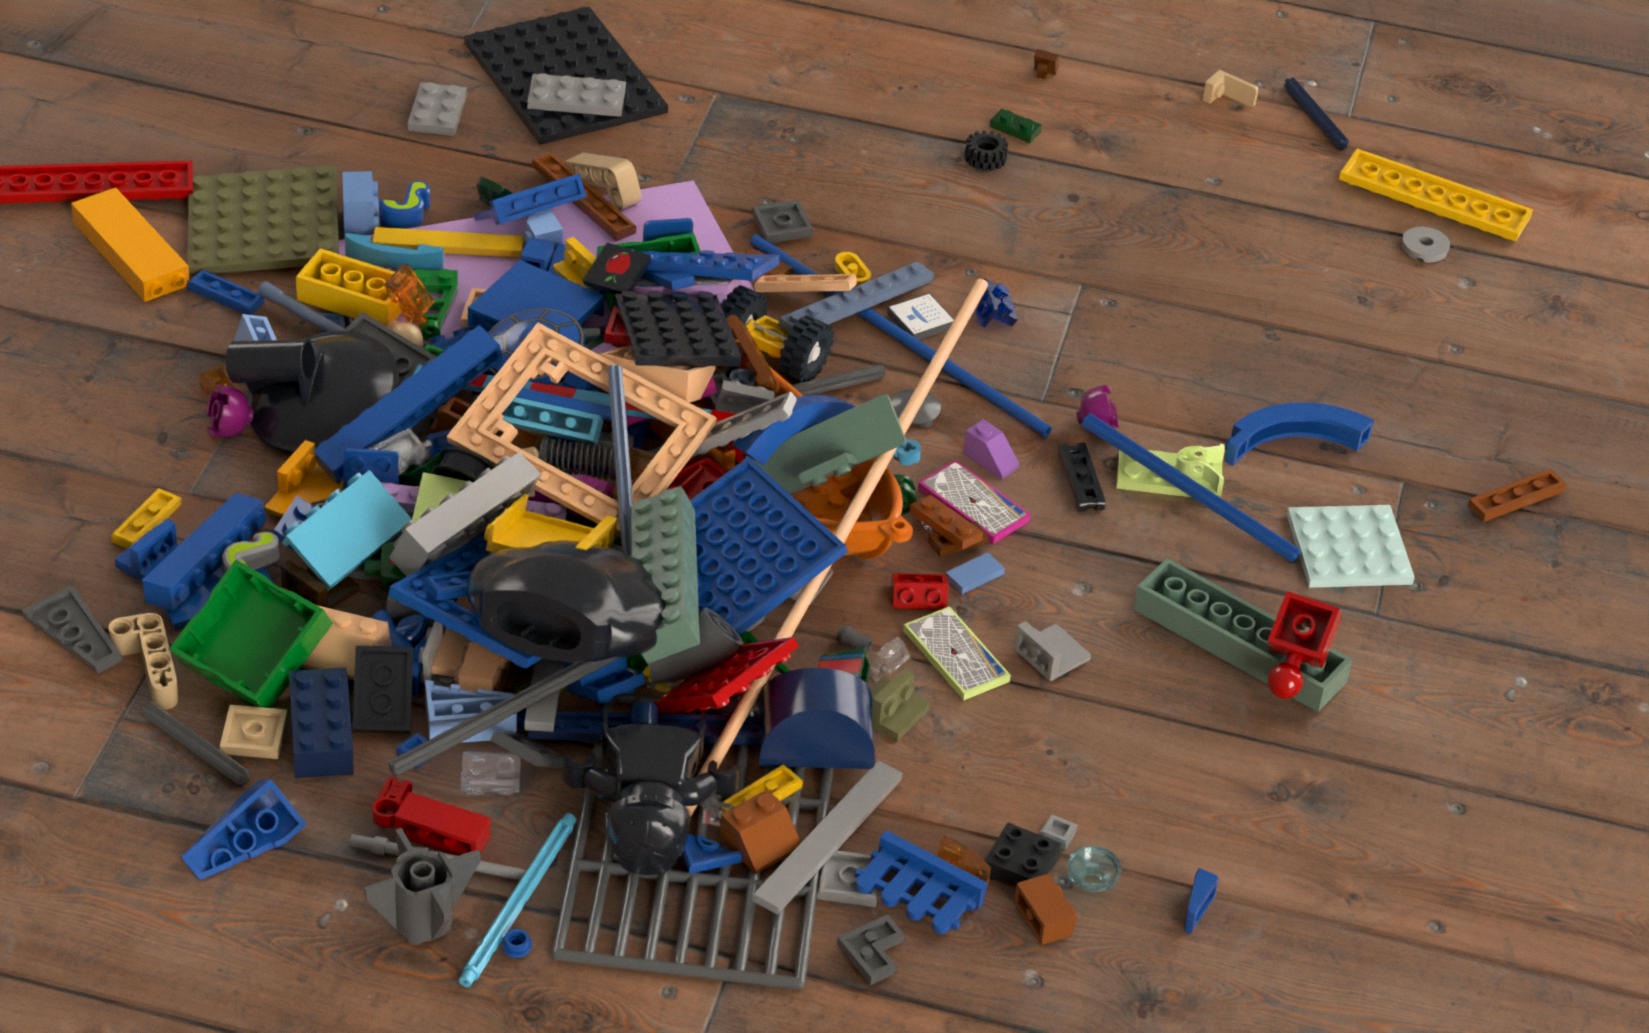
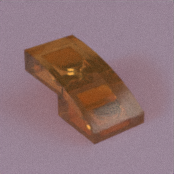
M943 835L939 842L937 857L987 882L988 888L991 867L970 848Z

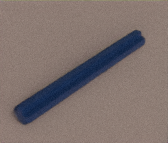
M1294 77L1287 78L1284 87L1338 149H1346L1349 142L1348 138Z

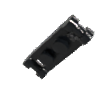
M1080 442L1074 446H1068L1067 443L1059 444L1058 455L1062 459L1072 488L1077 511H1087V508L1104 510L1105 497L1086 443Z

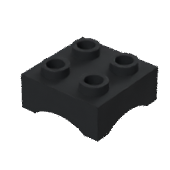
M1007 822L984 860L982 876L990 880L1006 881L1017 886L1019 882L1048 874L1059 859L1061 843Z

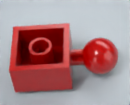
M1289 591L1286 592L1267 640L1270 651L1286 656L1284 662L1273 667L1268 674L1267 684L1273 695L1281 699H1289L1301 691L1303 687V676L1299 670L1301 662L1323 668L1342 619L1340 608ZM1306 627H1309L1310 630L1308 632H1300V630H1304Z

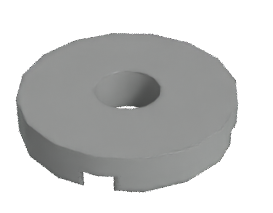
M1421 226L1413 227L1403 234L1401 247L1405 254L1412 259L1417 260L1418 257L1423 259V262L1431 263L1445 259L1449 252L1450 241L1441 231Z

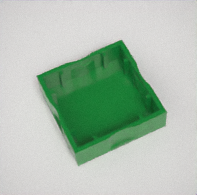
M235 560L212 590L206 604L191 618L168 650L179 664L252 707L272 708L290 683L289 671L300 670L333 623L324 609L292 591L276 586L266 576Z

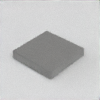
M837 850L822 866L817 900L876 907L878 889L874 888L872 892L867 894L860 893L856 889L857 878L854 877L858 868L864 870L872 861L870 859L871 855Z

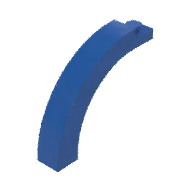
M826 395L796 397L797 401L792 409L793 413L787 420L783 422L777 421L770 424L764 430L758 429L744 438H737L733 446L752 460L765 465L774 451L797 432L819 424L856 406L840 398Z
M1286 403L1266 407L1248 414L1233 425L1231 437L1225 444V462L1234 466L1254 447L1273 439L1293 436L1326 439L1358 451L1370 439L1374 419L1349 409L1319 403Z

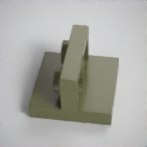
M904 668L891 681L884 677L871 689L873 729L896 742L930 709V702L913 693L915 688L913 685L914 672L907 668Z

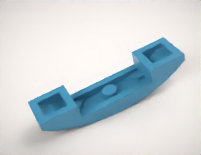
M346 233L345 253L349 258L381 268L384 265H389L391 268L404 266L405 274H407V269H444V248L419 244L418 249L413 250L371 243L370 236Z

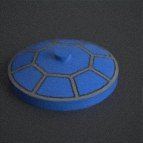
M529 309L510 315L497 323L488 332L499 343L503 359L488 369L487 373L495 376L537 323L586 348L582 327L575 318L555 309ZM546 373L542 376L538 374L535 379L530 378L528 380L543 384L553 383Z

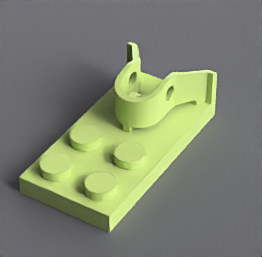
M1220 443L1219 446L1212 447L1189 446L1181 449L1178 453L1148 450L1221 497L1224 484L1222 461L1225 446ZM1119 450L1117 489L1191 497ZM1196 452H1201L1202 455L1197 456V455H1195V453H1196Z

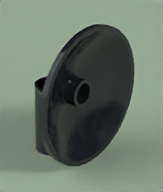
M332 331L312 335L301 340L232 341L226 352V369L232 383H246L249 389L247 399L249 406L253 409V418L250 425L255 434L269 447L287 454H293L305 440L315 443V449H317L321 442L330 439L338 433L342 426L351 423L359 417L363 410L371 408L380 401L383 395L392 392L400 386L399 369L392 353L378 340L357 332Z

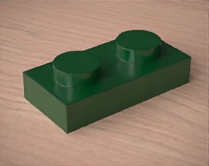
M1000 109L990 119L991 128L1031 143L1042 130V124L1014 114L1009 110Z

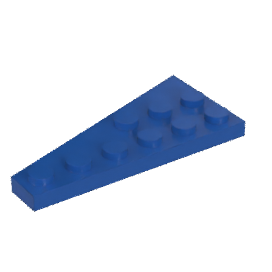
M703 250L699 253L642 252L649 254L652 259L646 269L648 271L685 272L697 276L753 281L779 265V255L723 254L715 253L711 250Z

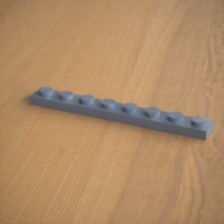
M912 263L855 286L850 291H843L781 316L778 326L789 332L790 329L793 330L794 323H799V318L805 315L826 324H831L933 281L934 273L921 263Z

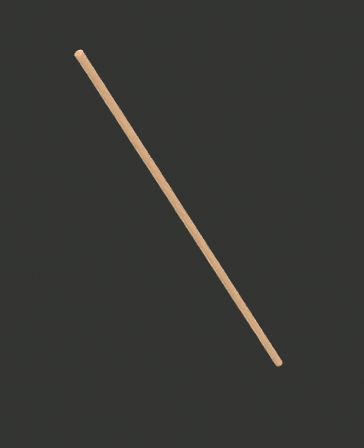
M976 280L898 418L904 435L987 289L988 283L985 280ZM897 448L877 456L834 532V535L843 543L846 541ZM832 564L804 585L775 639L792 637ZM776 664L770 667L771 672L760 679L755 678L750 682L751 687L742 695L698 775L707 773L708 764L712 760L717 762L718 769ZM697 805L685 806L689 816H692Z

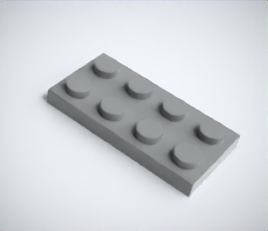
M533 74L527 109L622 117L626 82L614 79L601 80L591 77L578 78Z

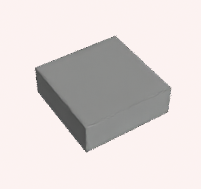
M1051 814L1039 835L1061 843L1060 849L1066 850L1077 832L1078 825Z

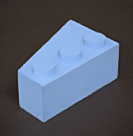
M425 680V706L429 740L514 694L479 688L477 692L461 690L460 685L451 684L449 688L436 686L434 681ZM517 714L504 719L463 742L490 741L494 731L497 730L516 733Z

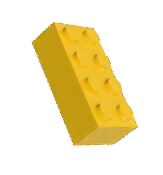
M321 248L296 276L297 301L354 319L363 312L384 326L395 321L411 301L410 276Z

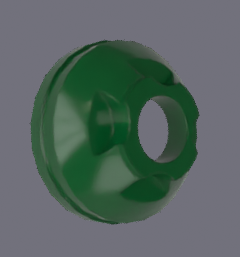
M482 176L478 178L476 183L480 196L479 199L489 206V201L514 194L505 187Z

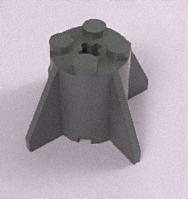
M402 828L396 829V841L400 856L397 858V863L392 867V878L364 887V896L399 934L406 938L409 944L419 945L422 942L438 939L451 932L453 908L480 863V852L477 849L449 859L440 851H438L437 855L430 853L429 848L413 849Z

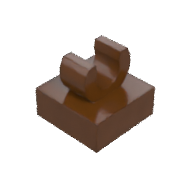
M1040 49L1036 50L1034 69L1039 71L1037 78L1045 80L1048 73L1056 75L1059 69V55Z

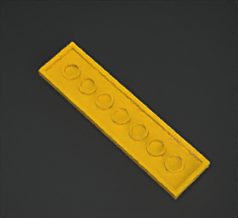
M1358 148L1341 170L1339 180L1350 185L1359 186L1373 193H1379L1393 200L1413 205L1416 208L1433 212L1438 216H1444L1461 224H1467L1484 232H1490L1513 241H1517L1533 212L1531 208Z

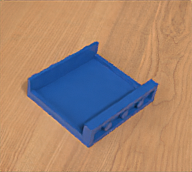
M519 260L468 306V327L475 329L480 325L488 333L497 323L510 315L539 308L565 312L575 318L581 325L592 314L604 316V295Z

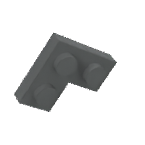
M887 914L839 936L837 946L865 980L872 985L896 974V965L885 953V950L904 942V933Z

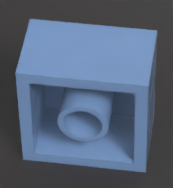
M372 171L342 172L344 236L346 233L364 236L373 235L375 227H379L378 182L373 181Z

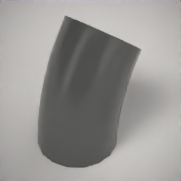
M707 607L703 608L699 612L700 644L649 663L652 683H670L688 679L718 666L743 645L741 637L721 616Z

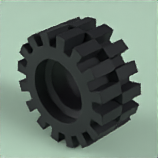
M979 131L975 132L974 135L970 134L969 138L967 137L965 161L969 162L968 165L970 166L975 165V169L983 168L982 171H987V168H990V171H994L995 167L1000 169L1001 165L1004 166L1007 160L1008 142H1006L1005 137L1001 138V134L994 135L993 131H990V134L986 133V131H982V134Z

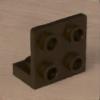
M290 560L281 565L282 589L292 591L317 606L332 609L360 590V585L346 576L328 591L326 585L310 568L305 570Z

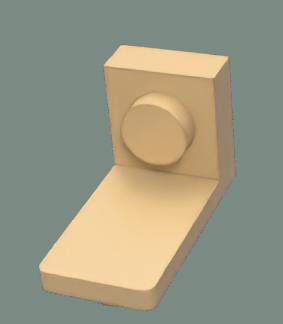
M1219 70L1205 82L1202 101L1211 104L1216 98L1225 95L1253 107L1256 105L1259 88Z

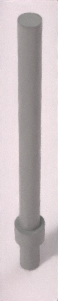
M351 835L350 846L372 850L373 854L384 856L385 853L400 856L397 843L389 842L388 838ZM429 850L430 853L438 855V851ZM444 853L449 859L457 856ZM480 860L475 872L520 881L526 870Z

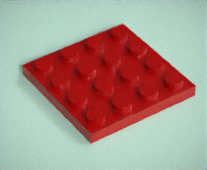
M794 637L743 644L732 656L718 666L684 680L653 704L658 707L659 714L668 712L669 714H675L679 711L688 713L695 709L704 711L710 707L720 709L730 702L729 698L732 695L740 694L751 687L750 682L755 678L760 679L771 672L770 667L790 659V653L799 646Z

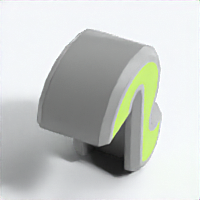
M260 532L253 536V542H236L225 548L222 555L224 574L235 560L254 570L277 563L280 558L278 537L270 532Z

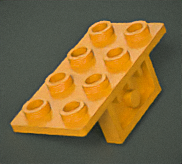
M305 440L277 471L278 492L265 505L266 512L282 518L296 496L311 504L312 502L327 499L337 489L341 492L343 491V481L337 484L318 465L314 454L315 443Z

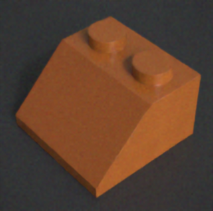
M769 790L721 814L719 838L733 852H741L742 862L754 874L785 859L801 844L787 808Z

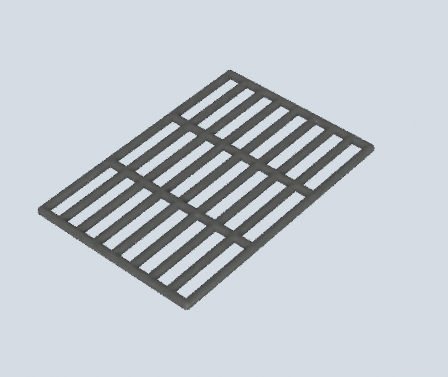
M631 693L618 694L613 696L611 701L602 703L601 712L604 711V707H608V712H612L614 703L628 704L632 707L634 704L643 701L654 703L661 697ZM714 707L704 711L695 709L687 713L689 715H698V713L706 712V714L725 715L716 713ZM752 708L748 716H758V708ZM595 741L592 754L596 760L595 767L601 768L603 760L602 741ZM710 744L709 754L715 744ZM739 745L736 765H740L739 787L734 794L744 789L751 745ZM765 766L763 776L775 770L776 767ZM794 767L793 773L804 780L805 767ZM822 768L818 799L801 797V788L780 801L785 807H788L787 811L795 829H797L799 809L817 811L814 829L828 815L834 768ZM585 787L551 957L554 960L801 990L805 987L821 868L807 882V886H804L795 895V897L805 898L794 977L776 975L785 907L778 915L772 914L764 973L746 971L756 903L753 902V894L765 882L759 880L760 872L754 874L749 869L748 879L730 877L732 865L719 867L718 875L700 872L689 873L671 869L658 875H637L628 872L619 863H612L614 853L608 841V824L601 860L583 859L595 795ZM713 794L700 804L695 837L700 835L706 838L712 800H726L734 794L727 796ZM723 842V848H724V849H727V850H729V851H731V852H733V851ZM786 857L785 859L781 860V861H780V865H781L788 857ZM580 871L598 873L583 951L567 950L565 945ZM610 874L627 876L613 955L595 953ZM639 878L657 880L643 959L625 957ZM669 882L686 883V890L674 961H658L655 958ZM698 885L716 887L703 966L685 964ZM728 889L746 891L734 970L716 968Z

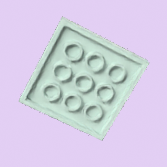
M1390 505L1288 507V522L1296 547L1301 550L1299 557L1309 588L1413 585L1414 574Z

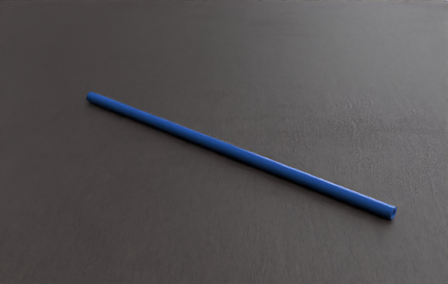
M756 234L751 238L750 245L764 254L779 255V264L794 274L818 275ZM843 291L822 292L831 297ZM871 308L855 313L931 362L936 353L934 349ZM949 359L946 360L941 370L1043 437H1047L1050 434L1052 427Z

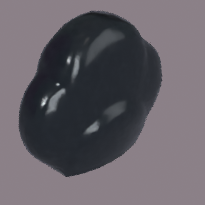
M568 540L549 541L532 547H512L493 551L476 562L470 571L467 582L468 600L479 616L481 627L487 633L518 651L560 662H596L613 657H629L648 652L657 643L656 629L663 620L662 611L665 609V602L661 598L662 592L653 583L651 574L644 568L643 564L645 563L631 555L600 545H593L587 550L575 548L580 542Z

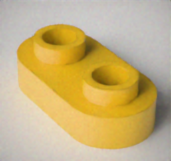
M841 252L836 255L835 270L839 274L856 275L857 284L855 286L871 280V272L856 254Z

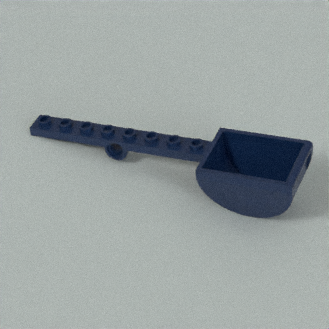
M803 668L782 673L763 685L758 696V716L746 717L732 744L759 745V766L779 767L784 764L786 767L872 769L875 766V748L873 743L871 690L859 677L836 669ZM643 701L634 704L630 709V713L608 712L607 726L608 728L629 724L676 726L700 732L701 715L659 714L658 707L655 704ZM557 711L553 732L528 730V739L602 741L603 712ZM706 715L704 744L716 743L731 716Z

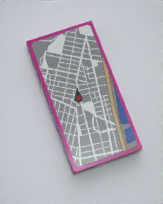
M956 460L923 479L918 484V490L925 495H932L967 521H977L988 534V541L992 544H995L1030 521V513Z

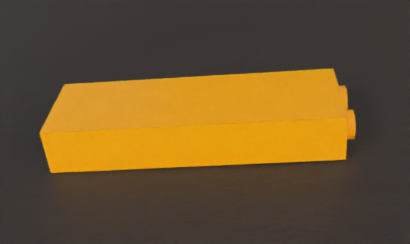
M117 188L71 203L75 226L144 302L187 287L189 282V266Z

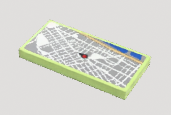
M951 607L904 624L903 632L963 701L1010 682L1011 675Z

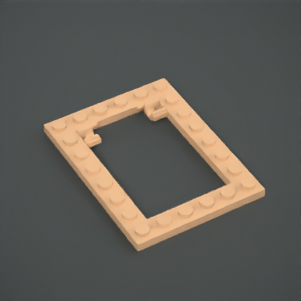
M537 323L447 435V442L459 449L483 458L494 468L503 457L507 455L512 457L520 452L541 474L533 488L534 490L597 524L607 515L617 517L615 534L621 537L618 501L511 444L518 434V430L510 423L502 420L504 418L502 413L530 378L535 379L538 374L542 376L546 373L552 382L558 383L565 373L569 371L609 392L608 367L610 365H617L546 326ZM622 367L625 401L676 428L633 484L632 494L633 504L641 499H648L661 494L669 487L717 421L715 416ZM498 430L503 432L501 437L495 435Z

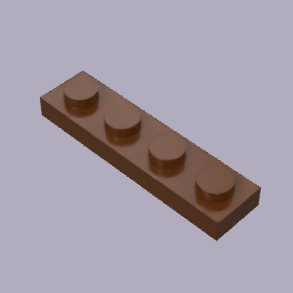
M1550 468L1470 498L1467 507L1483 522L1565 492L1567 484Z

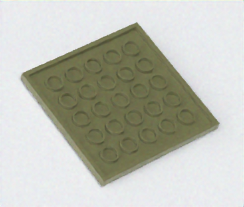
M336 165L272 169L256 172L247 171L231 174L223 173L207 176L198 175L193 177V194H189L188 209L189 276H196L201 270L211 274L301 267L305 266L320 248L340 254Z

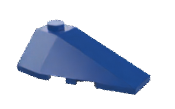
M260 779L242 794L180 858L196 878L202 880L237 863L286 844L307 823L271 779Z

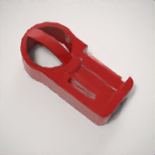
M389 777L386 780L377 800L373 803V823L383 828L395 826L394 815L408 793L412 792L413 783L411 781L404 780L399 782L398 778ZM387 811L386 815L379 812Z

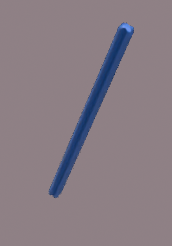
M1091 413L1083 419V427L1290 562H1294L1299 557L1301 550L1101 419Z

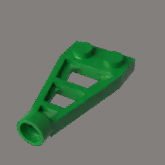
M407 269V276L411 277L410 303L425 341L430 342L429 338L441 335V329L457 295L458 270ZM421 293H443L441 299H422ZM423 310H439V314H424ZM426 328H434L435 330L427 331Z

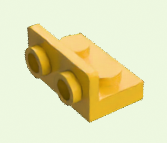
M574 237L566 239L565 260L554 264L553 270L564 279L595 290L585 286L583 279L597 257Z

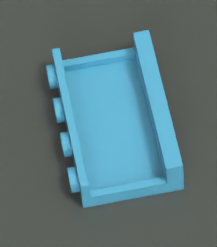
M370 470L363 476L357 473L347 482L349 487L342 492L339 489L334 491L326 499L328 503L322 508L319 505L315 506L305 515L308 518L302 524L295 522L285 531L286 537L282 543L285 546L290 544L316 576L326 585L328 591L363 564L365 559H369L378 552L384 543H389L399 535L403 526L412 520Z

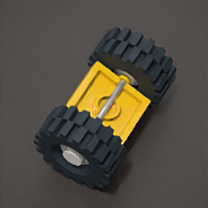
M742 285L735 287L727 295V299H723L721 302V308L725 317L727 318L730 315L737 316L742 324L748 328L759 349L767 352L771 357L779 358V370L782 374L801 383L815 379L817 373L820 374L823 364H826L827 356L831 353L830 347L834 342L832 340L834 337L833 327L805 315L799 318V323H794L793 330L790 329L789 332H786L778 326L779 321L766 316L768 302H766L767 298L764 295Z

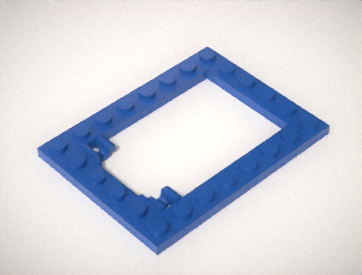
M485 533L390 586L388 596L396 599L400 604L413 608L423 616L443 624L447 629L454 630L467 637L468 640L477 642L490 649L494 654L509 659L517 666L528 668L542 659L518 651L499 641L481 627L477 613L450 599L436 601L423 586L424 578L428 576L471 571L476 562L491 553V551L486 550L487 540L484 539Z

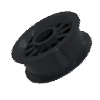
M445 448L441 451L443 459L440 465L434 467L433 473L434 475L475 482L487 468L492 470L494 467L483 458L471 452L458 448Z

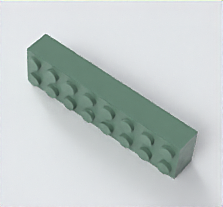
M682 486L666 489L661 494L648 499H641L631 505L632 556L645 563L643 564L644 568L651 574L652 581L662 592L661 598L665 602V609L662 611L663 620L656 629L657 643L654 648L642 654L647 664L700 644L695 509Z
M1167 558L1137 586L1133 610L1266 684L1271 669L1284 662L1286 656L1270 651L1267 642L1276 620L1275 616ZM1330 648L1323 668L1301 662L1299 670L1303 676V687L1292 698L1319 712L1347 683L1352 658Z

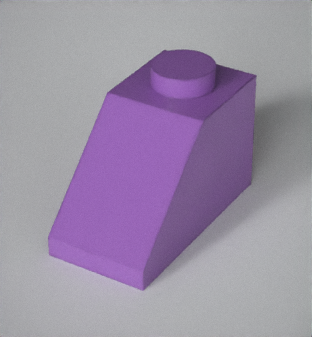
M984 419L966 430L963 450L965 456L1000 479H1004L1019 468V462L1001 430Z

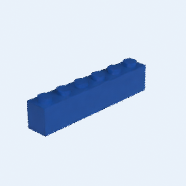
M239 493L232 495L142 579L145 602L174 611L223 564L222 555L225 548L236 542L248 541L254 533L263 527L266 523L263 500Z

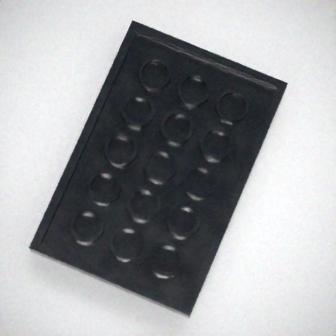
M632 291L615 294L614 304L636 366H741L740 351L717 295H713L710 292H700L698 295L685 292L662 294L656 291L648 292V294H637Z

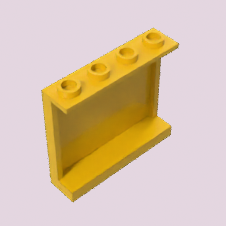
M524 494L517 501H514L509 508H506L500 516H497L495 521L488 524L484 539L487 540L486 550L491 552L512 547H532L544 542L559 540L580 542L575 548L587 550L593 545L610 547L614 543L618 518L607 515L595 528L526 511L528 494Z

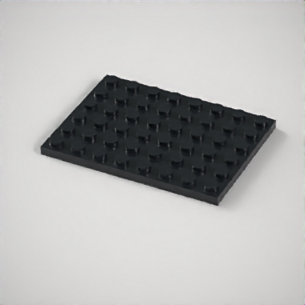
M581 7L568 12H560L555 15L539 17L534 20L496 27L495 29L464 36L466 47L540 145L668 113V104L590 7ZM548 74L625 81L626 91L622 117L527 109L532 75Z

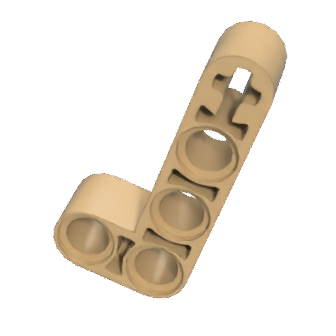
M580 153L563 161L576 174L580 173L581 178L589 185L606 187L610 202L617 210L621 211L641 201L642 195L636 171L629 160Z
M145 613L112 620L108 628L109 638L121 655L141 653L152 702L163 710L176 706L178 703L177 678L171 653L168 650V640L161 616L155 613Z

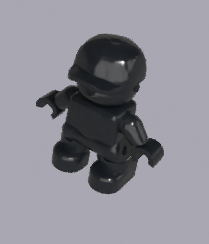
M604 707L602 751L606 759L608 772L595 767L596 760L592 753L587 755L586 763H575L571 760L570 756L563 757V781L566 785L573 788L587 787L598 799L614 802L607 814L608 841L620 865L628 872L637 875H658L670 870L675 864L676 859L682 855L687 844L690 816L685 806L700 805L713 794L727 796L734 794L738 790L740 765H733L731 770L721 771L717 770V762L712 760L708 764L707 773L695 776L698 763L701 761L704 751L706 712H701L700 732L676 726L629 724L608 728V707Z

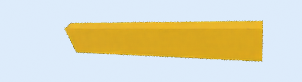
M375 227L372 243L417 250L419 244L442 247L444 248V254L521 258L524 237L520 235Z

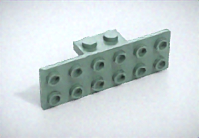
M883 394L794 434L774 451L765 465L754 462L792 495L810 486L813 488L821 486L828 482V478L835 475L840 477L851 472V468L907 443L889 395Z

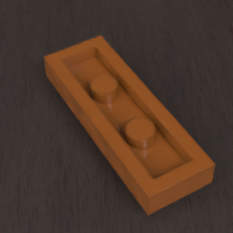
M932 495L910 504V513L962 550L983 540L982 530Z

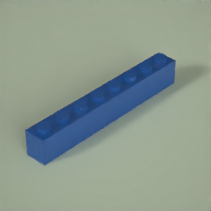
M480 325L466 332L458 342L445 348L442 354L433 361L425 363L421 370L413 376L404 379L400 386L392 392L383 395L375 405L363 410L359 417L351 423L342 426L338 433L330 439L321 442L317 449L314 450L318 465L337 484L342 482L345 448L384 450L503 359L499 343Z

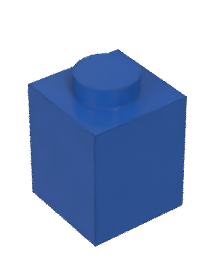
M529 238L521 253V261L548 272L553 259L554 243Z

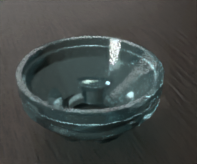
M1100 846L1081 847L1075 850L1068 859L1069 878L1077 887L1087 892L1109 890L1117 884L1121 875V863L1118 857L1113 852ZM1087 875H1095L1101 881L1098 883H1089L1084 879V877Z

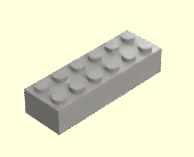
M520 452L512 457L508 455L503 457L494 469L487 468L477 478L478 480L473 483L471 481L465 483L460 488L459 493L447 495L435 509L433 507L428 508L416 522L410 520L401 529L403 534L393 544L395 548L389 558L406 576H409L460 548L486 531L488 524L495 521L496 517L500 516L514 501H517L524 494H528L529 497L541 476L540 472Z

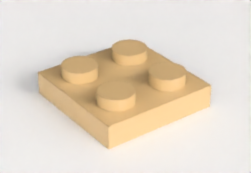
M230 705L220 742V750L226 755L278 759L288 719V711L286 709Z

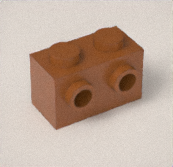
M1049 873L1017 883L1014 904L1041 945L1073 935L1075 922L1077 921L1076 910L1073 905L1068 904L1063 896L1060 885L1055 884Z

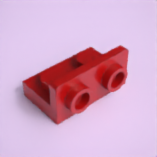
M892 573L893 608L942 610L947 608L949 583L946 574Z

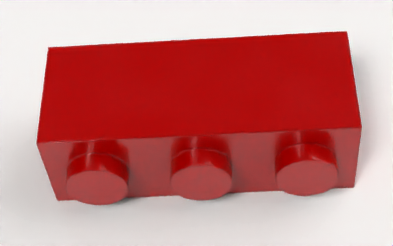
M412 792L408 793L394 815L395 836L396 829L402 828L409 841L459 856L477 849L481 855L491 838L490 817Z

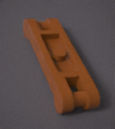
M728 316L726 320L731 332L739 340L737 347L744 357L748 356L749 361L746 363L752 373L757 375L755 379L757 384L769 391H774V395H776L780 390V385L750 331L737 316Z

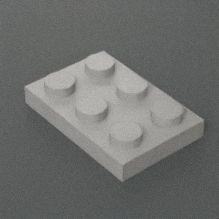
M420 82L408 120V131L455 136L467 96V87Z

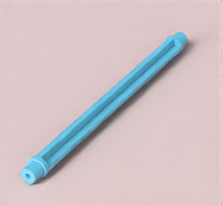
M566 813L556 823L549 837L481 940L480 945L463 967L462 975L459 978V983L462 986L470 987L474 980L479 978L490 957L496 951L503 937L521 912L525 902L528 901L553 862L556 854L572 833L573 825L576 822L574 815Z

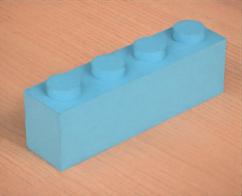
M517 397L512 400L502 413L504 416L502 420L510 423L514 428L576 442H584L585 444H596L597 446L603 425V419L600 415Z

